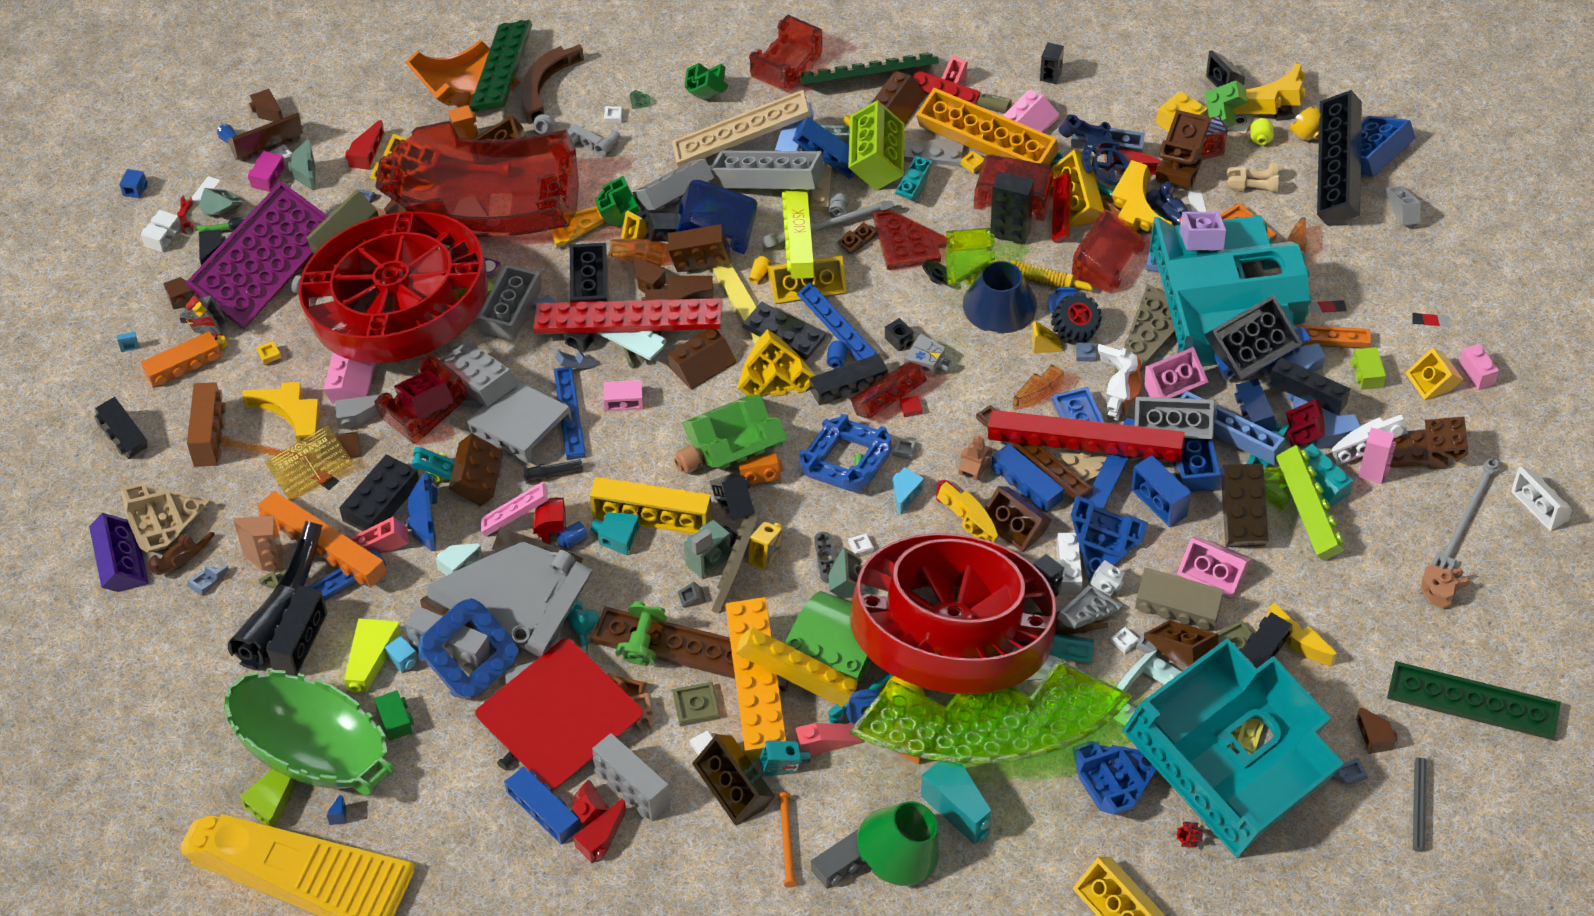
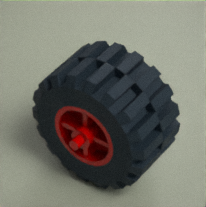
M1074 293L1073 296L1069 294L1066 298L1061 299L1051 316V325L1054 326L1053 331L1058 333L1057 337L1059 339L1062 337L1064 339L1063 342L1067 343V341H1070V344L1075 345L1076 342H1087L1093 337L1102 321V316H1100L1102 313L1101 309H1097L1099 305L1097 302H1092L1093 298L1090 297L1088 299L1085 294L1079 296V293Z

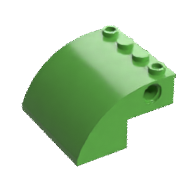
M761 395L745 396L681 422L692 445L696 449L700 448L703 452V461L711 467H719L720 470L731 466L730 462L735 460L737 463L748 459V455L753 453L754 455L766 452L765 448L770 446L772 448L783 445L782 441L787 440L780 418L768 416Z
M819 591L803 607L785 644L857 680L861 684L871 659L860 648L852 633L850 625L851 602Z

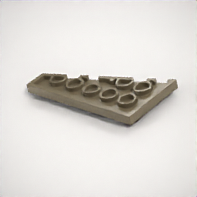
M1149 284L1146 286L1124 346L1130 353L1137 355L1142 360L1140 372L1176 334L1165 293Z
M756 499L753 504L755 513L745 516L732 552L727 559V565H725L717 588L720 590L711 610L712 612L719 613L740 567L763 501Z

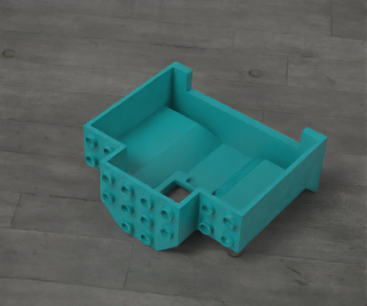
M1261 215L1222 220L1226 229L1224 249L1217 251L1186 250L1180 234V225L1174 226L1159 217H1154L1149 253L1153 265H1157L1178 340L1177 353L1194 347L1202 367L1217 365L1214 357L1215 352L1204 335L1272 295L1277 299L1294 329H1297V326H1294V324L1305 323L1306 315L1309 314L1308 306L1311 304V294L1309 293L1308 285L1309 268L1308 266L1305 267L1304 252H1301L1299 244L1292 241L1272 244L1271 237L1267 236V224L1263 222ZM1260 261L1262 270L1281 268L1282 273L1245 279L1241 263Z
M1228 638L1143 700L1122 729V732L1236 858L1243 854L1264 833L1326 785L1344 765L1339 755L1331 750L1322 737L1318 736L1332 719L1327 711L1313 699V696L1299 684L1298 680L1274 656L1256 669L1253 663L1240 652L1237 645ZM1253 718L1265 723L1271 730L1273 738L1250 755L1231 733ZM1233 744L1240 753L1236 754L1229 745Z

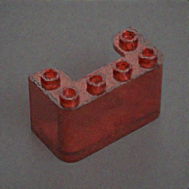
M787 14L783 20L779 21L777 25L778 38L770 44L769 48L764 53L757 48L749 55L751 77L785 92H789L795 86L797 76L801 75V72L808 71L819 59L823 49L821 28Z
M996 155L985 156L974 190V209L983 210L985 204L992 206V187L1000 171L1034 179L1032 212L1036 215L1035 220L1045 221L1053 192L1054 169L1048 164Z
M429 353L419 361L418 370L421 373L428 369L446 382L454 401L447 409L435 411L429 418L418 419L401 405L398 395L393 398L390 393L386 392L380 394L374 401L380 417L412 444L424 438L457 409L467 396L461 377L432 353Z

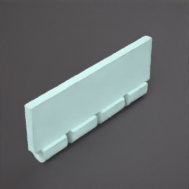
M652 331L597 333L648 360L653 359L665 347L664 345L667 341Z

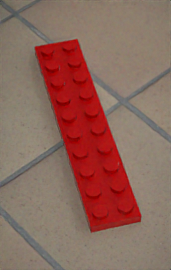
M722 298L537 303L533 330L534 334L721 329L723 301Z

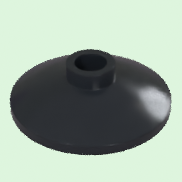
M932 260L923 262V270L933 283L954 284L955 276L944 265Z

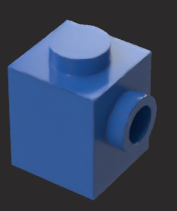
M126 170L119 183L122 195L138 199L141 197L143 191L148 186V180L143 171Z

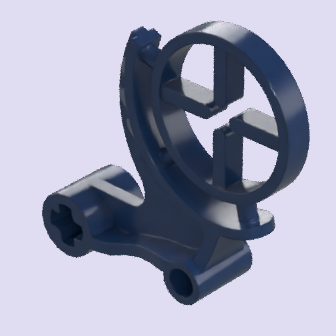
M1067 115L1058 130L1066 138L1071 137L1073 134L1086 138L1087 141L1082 150V161L1086 172L1089 174L1091 171H1094L1095 175L1104 183L1117 185L1120 179H1116L1115 170L1125 172L1130 163L1118 151L1120 144L1112 140L1109 131L1111 129L1110 124L1102 122L1100 126H1095L1080 120L1076 115ZM1094 152L1096 155H1095V156L1093 157V159H1092V166H1091L1090 157H1091V153ZM1107 154L1108 163L1097 161L1098 156ZM1113 156H1115L1123 165L1115 164L1109 170V177H1107L1099 168L1107 169L1113 164Z

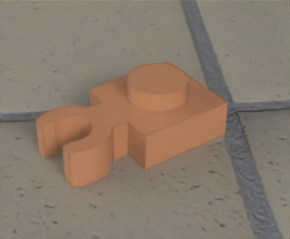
M648 693L631 696L643 710L642 717L636 721L638 730H642L641 724L643 722H647L649 727L652 728V718L649 715L653 713Z

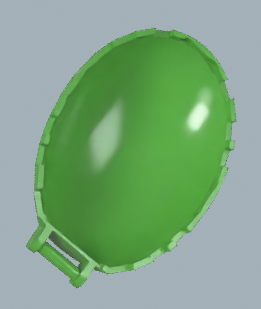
M270 670L268 674L259 675L257 671L249 673L237 679L229 687L224 704L227 721L244 747L273 770L308 785L335 789L353 788L366 796L373 791V788L382 779L394 773L393 765L384 760L387 747L385 742L386 736L381 726H377L373 722V716L369 712L365 713L359 708L360 704L336 687L319 679L316 682L305 679V674L298 673V677L287 675L285 670ZM376 770L379 771L369 781H367Z

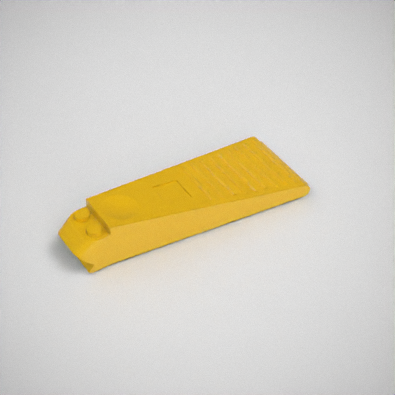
M221 814L220 817L205 816L195 820L181 843V852L186 858L191 860L190 865L217 873L317 916H394L415 873V864L409 861Z

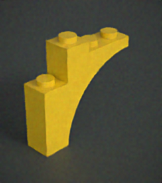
M1294 64L1293 68L1285 76L1272 83L1246 89L1248 103L1235 107L1234 114H1276L1281 105H1301L1302 100L1306 97V88H1303L1302 82L1305 80V70H1302V64Z
M1131 160L1112 193L1115 205L1122 208L1117 219L1120 227L1125 231L1137 232L1139 227L1145 231H1152L1154 217L1163 218L1156 214L1146 201V188L1151 176L1148 165Z
M300 382L281 383V389L243 390L242 398L245 408H260L280 415L293 427L296 432L297 443L304 444L303 442H307L305 447L312 446L314 443L318 445V440H315L318 439L317 435H319L321 411L318 399H303Z

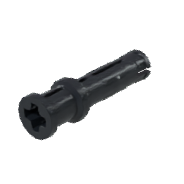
M579 459L547 466L541 463L539 466L530 468L524 466L525 482L528 484L530 481L539 479L545 481L550 476L583 471V465L575 467L576 465H581L582 461Z

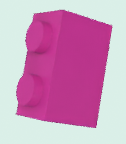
M263 151L261 156L257 158L254 167L248 173L251 187L271 192L286 168L283 156Z

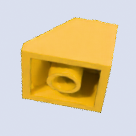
M1433 347L1405 372L1424 400L1451 392L1464 380L1445 353Z

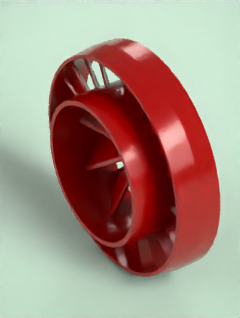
M421 211L385 214L357 223L338 233L321 246L308 261L302 272L298 295L308 324L318 340L331 352L359 362H396L431 352L450 342L469 327L480 313L487 297L488 279L486 262L481 245L474 233L467 226L451 217ZM457 248L465 253L451 260L449 251ZM466 256H470L476 261L452 263ZM376 288L379 294L366 313L353 310L356 303L365 294ZM460 288H469L461 298ZM387 296H393L394 312L383 313ZM318 297H333L334 301L315 305Z
M949 533L921 534L889 543L876 551L865 562L853 591L850 625L854 638L863 652L879 667L901 680L919 687L946 693H989L1003 690L1025 681L1045 664L1050 655L1055 635L1056 602L1053 590L1043 574L1028 560L1014 551L994 542L972 536ZM867 586L888 591V596L861 593ZM931 586L940 603L934 607L912 590ZM955 586L960 587L957 602L954 601ZM1030 597L1044 616L1024 614V598ZM916 603H918L919 605L925 607L926 609H928V610H930V611H927V610L923 609L922 607L918 606ZM1017 641H1027L1032 643L1025 647L1017 643ZM1015 646L1020 648L1019 650L1012 652Z

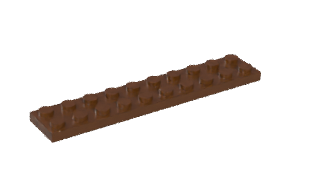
M605 606L591 637V642L615 649L619 643H629L631 633L637 630L640 619L629 612ZM651 622L648 633L651 641L648 649L656 653V659L735 679L730 637L670 622ZM778 675L779 688L781 691H785L789 681Z

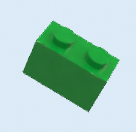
M398 690L374 698L389 741L413 733L411 725H414L411 713H406L405 709L408 708L405 697H400Z

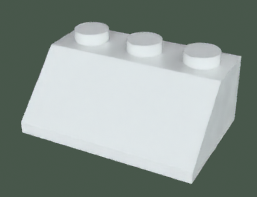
M1522 466L1519 467L1511 492L1549 531L1568 522L1572 512L1569 504L1564 502L1557 495L1556 491L1551 489L1544 482L1543 478L1533 470Z

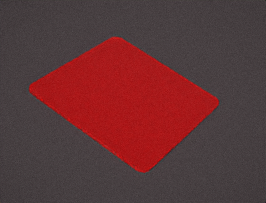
M564 638L476 709L475 715L529 771H533L537 775L538 780L542 784H547L551 790H554L593 758L592 748L610 733L616 738L619 737L642 717L643 710L571 639Z

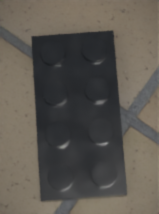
M762 301L743 322L742 326L743 329L759 337L767 329L787 343L800 357L808 360L826 336L825 332Z

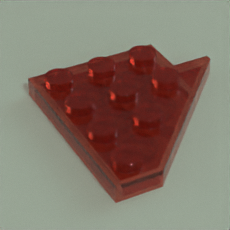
M892 210L873 212V221L887 270L919 266L926 260L941 262L939 248L952 247V239Z

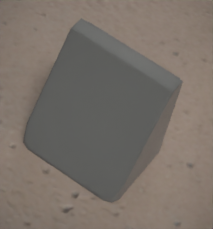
M695 582L678 591L683 608L706 603L702 587Z

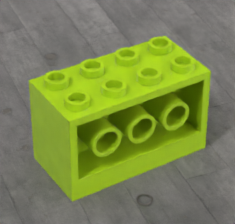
M878 100L850 115L848 168L874 190L885 187L904 176L905 124Z

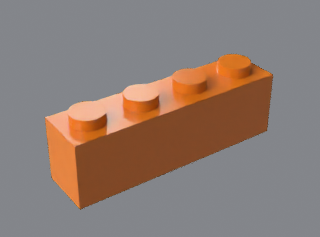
M210 331L140 363L146 378L154 388L174 378L181 377L185 373L196 370L205 364L214 362L222 356L219 345Z

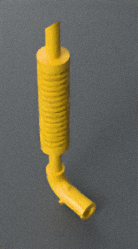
M990 256L977 257L971 264H968L969 268L964 280L969 283L970 278H972L970 282L972 284L979 270L998 260H994ZM1013 259L1010 261V263L1020 269L1026 280L1029 278V281L1035 282L1036 280L1037 283L1042 284L1043 282V284L1054 285L1057 288H1060V286L1077 287L1092 291L1089 283L1075 280L1074 274L1068 273L1067 275L1066 272L1061 271L1060 273V271L1056 272V270H1049V268L1046 269L1045 267L1042 269V266L1036 265L1035 267L1034 264L1029 263L1028 265V263L1017 262V260Z

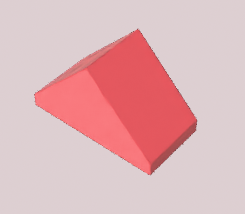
M951 55L942 79L962 85L967 79L968 62Z

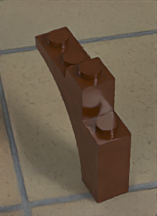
M668 276V283L664 284V290H645V297H642L641 300L713 298V276ZM662 331L652 332L660 336Z

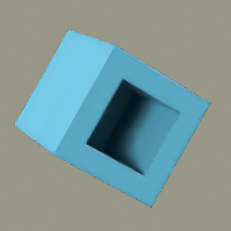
M401 636L384 647L387 659L401 673L412 669L418 662L416 651Z

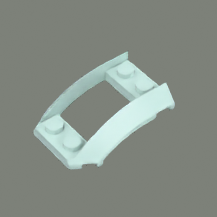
M1157 650L1145 654L1128 671L1109 697L1108 716L1126 725L1136 708L1121 700V698L1143 672L1165 685L1182 671L1156 657Z

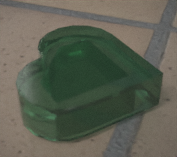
M632 91L630 93L632 109L648 107L651 104L650 96L642 94L641 91Z

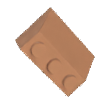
M274 516L234 518L233 522L244 557L262 571L282 570L284 550Z

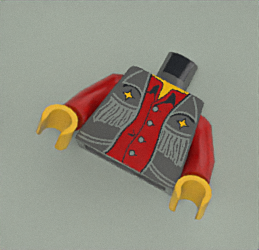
M193 296L186 303L184 312L180 314L181 323H188L195 333L210 331L219 345V349L222 350L228 346L225 336L222 334L228 323L227 318L212 296L200 299L197 296Z

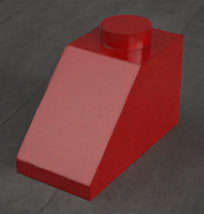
M587 780L575 793L572 809L583 824H590L609 809L590 780Z

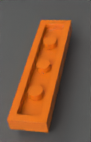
M1294 324L1297 328L1304 327L1311 340L1304 344L1312 345L1319 343V345L1360 348H1370L1371 345L1370 329Z

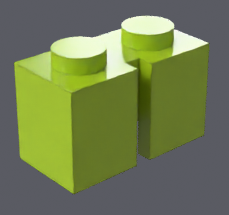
M1377 347L1355 349L1353 357L1350 359L1351 368L1355 369V381L1359 383L1361 390L1384 388L1386 374Z

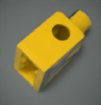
M763 522L751 535L748 564L765 571L767 570L781 547L783 527L779 523H773L772 525Z

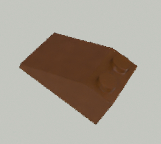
M512 115L468 142L474 164L490 165L514 160L530 151L524 128Z
M1168 620L1144 633L1145 639L1177 666L1188 668L1219 645L1218 633Z

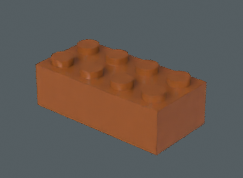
M217 382L194 383L187 446L194 467L217 466L218 458H221L219 443L223 442L221 428H224V417H222V414L226 413V404L222 402V390L218 389Z

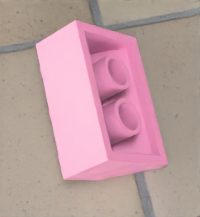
M1028 90L1003 116L1044 133L1059 118V113L1044 95Z
M1194 347L1146 366L1144 389L1148 397L1172 398L1208 382Z
M332 353L324 391L330 402L335 403V400L368 396L376 363L354 361Z
M1194 536L1190 539L1177 575L1224 589L1223 595L1233 598L1245 577L1252 559L1199 536Z

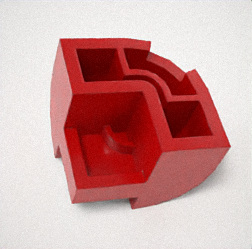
M564 497L549 498L542 505L537 506L534 511L533 534H538V538H542V542L550 545V533L565 532L566 509Z

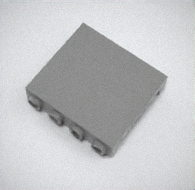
M515 380L517 386L489 407L483 405L467 421L470 433L484 439L504 452L529 463L533 459L531 450L563 418L571 421L572 416L570 408L566 403H561L553 397L547 396L537 389L526 386L523 382Z

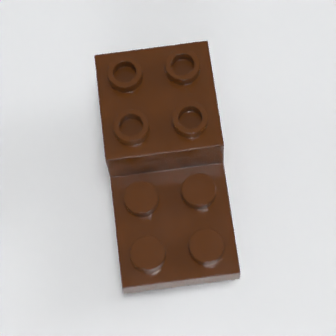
M1176 110L1167 138L1163 140L1159 151V157L1163 160L1157 165L1156 181L1158 183L1164 184L1170 181L1174 187L1192 190L1203 159L1200 152L1212 121L1210 117Z
M1465 416L1425 420L1424 430L1407 431V434L1394 438L1393 442H1396L1390 468L1429 465V469H1441L1448 465V458L1458 462L1467 456L1468 442Z

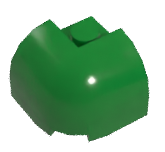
M697 63L687 68L685 88L690 94L700 99L712 98L724 92L729 85L724 82L726 67L719 64L711 69H707L702 64Z
M624 176L604 185L598 197H595L598 210L604 221L609 225L623 226L626 211H630L633 214L640 212L639 205Z

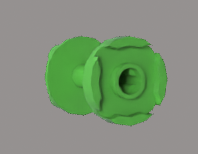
M634 601L633 605L628 607V612L640 619L637 630L631 633L629 643H619L617 645L615 654L618 657L620 654L623 655V660L643 666H646V663L649 662L651 666L655 664L657 657L654 651L648 649L651 637L648 635L651 622H666L667 616L664 614L665 609L654 606L651 608L645 606L643 602Z

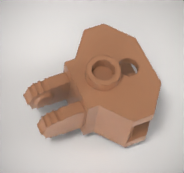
M975 436L973 442H970L968 447L963 449L959 475L969 473L973 475V480L977 481L980 479L990 462L992 448L985 446L984 438Z
M1432 564L1425 567L1421 590L1432 605L1444 609L1450 607L1453 595H1456L1457 590L1468 586L1470 580L1466 577L1456 580V578H1460L1464 573L1461 568L1450 571L1449 568L1443 569Z

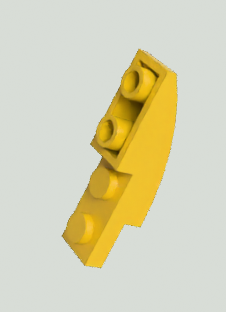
M948 482L942 484L937 498L963 519L961 526L974 537L995 543L998 537L996 528L982 505L967 490L960 493Z
M1276 603L1269 606L1267 617L1272 612L1292 624L1293 633L1285 642L1286 646L1310 660L1329 666L1334 664L1337 654L1335 649L1327 644L1317 631H1314L1309 626L1302 630L1301 626L1293 621L1283 608H1280Z

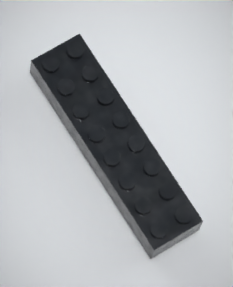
M1352 90L1320 101L1317 215L1327 226L1360 216L1362 101Z

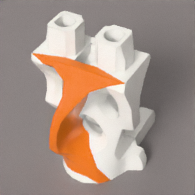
M1099 344L1098 353L1100 354L1101 362L1115 366L1119 370L1111 378L1107 388V410H1109L1107 418L1118 421L1121 414H1126L1127 407L1141 390L1142 378L1140 368L1142 360L1137 355L1130 353L1126 348L1118 350Z

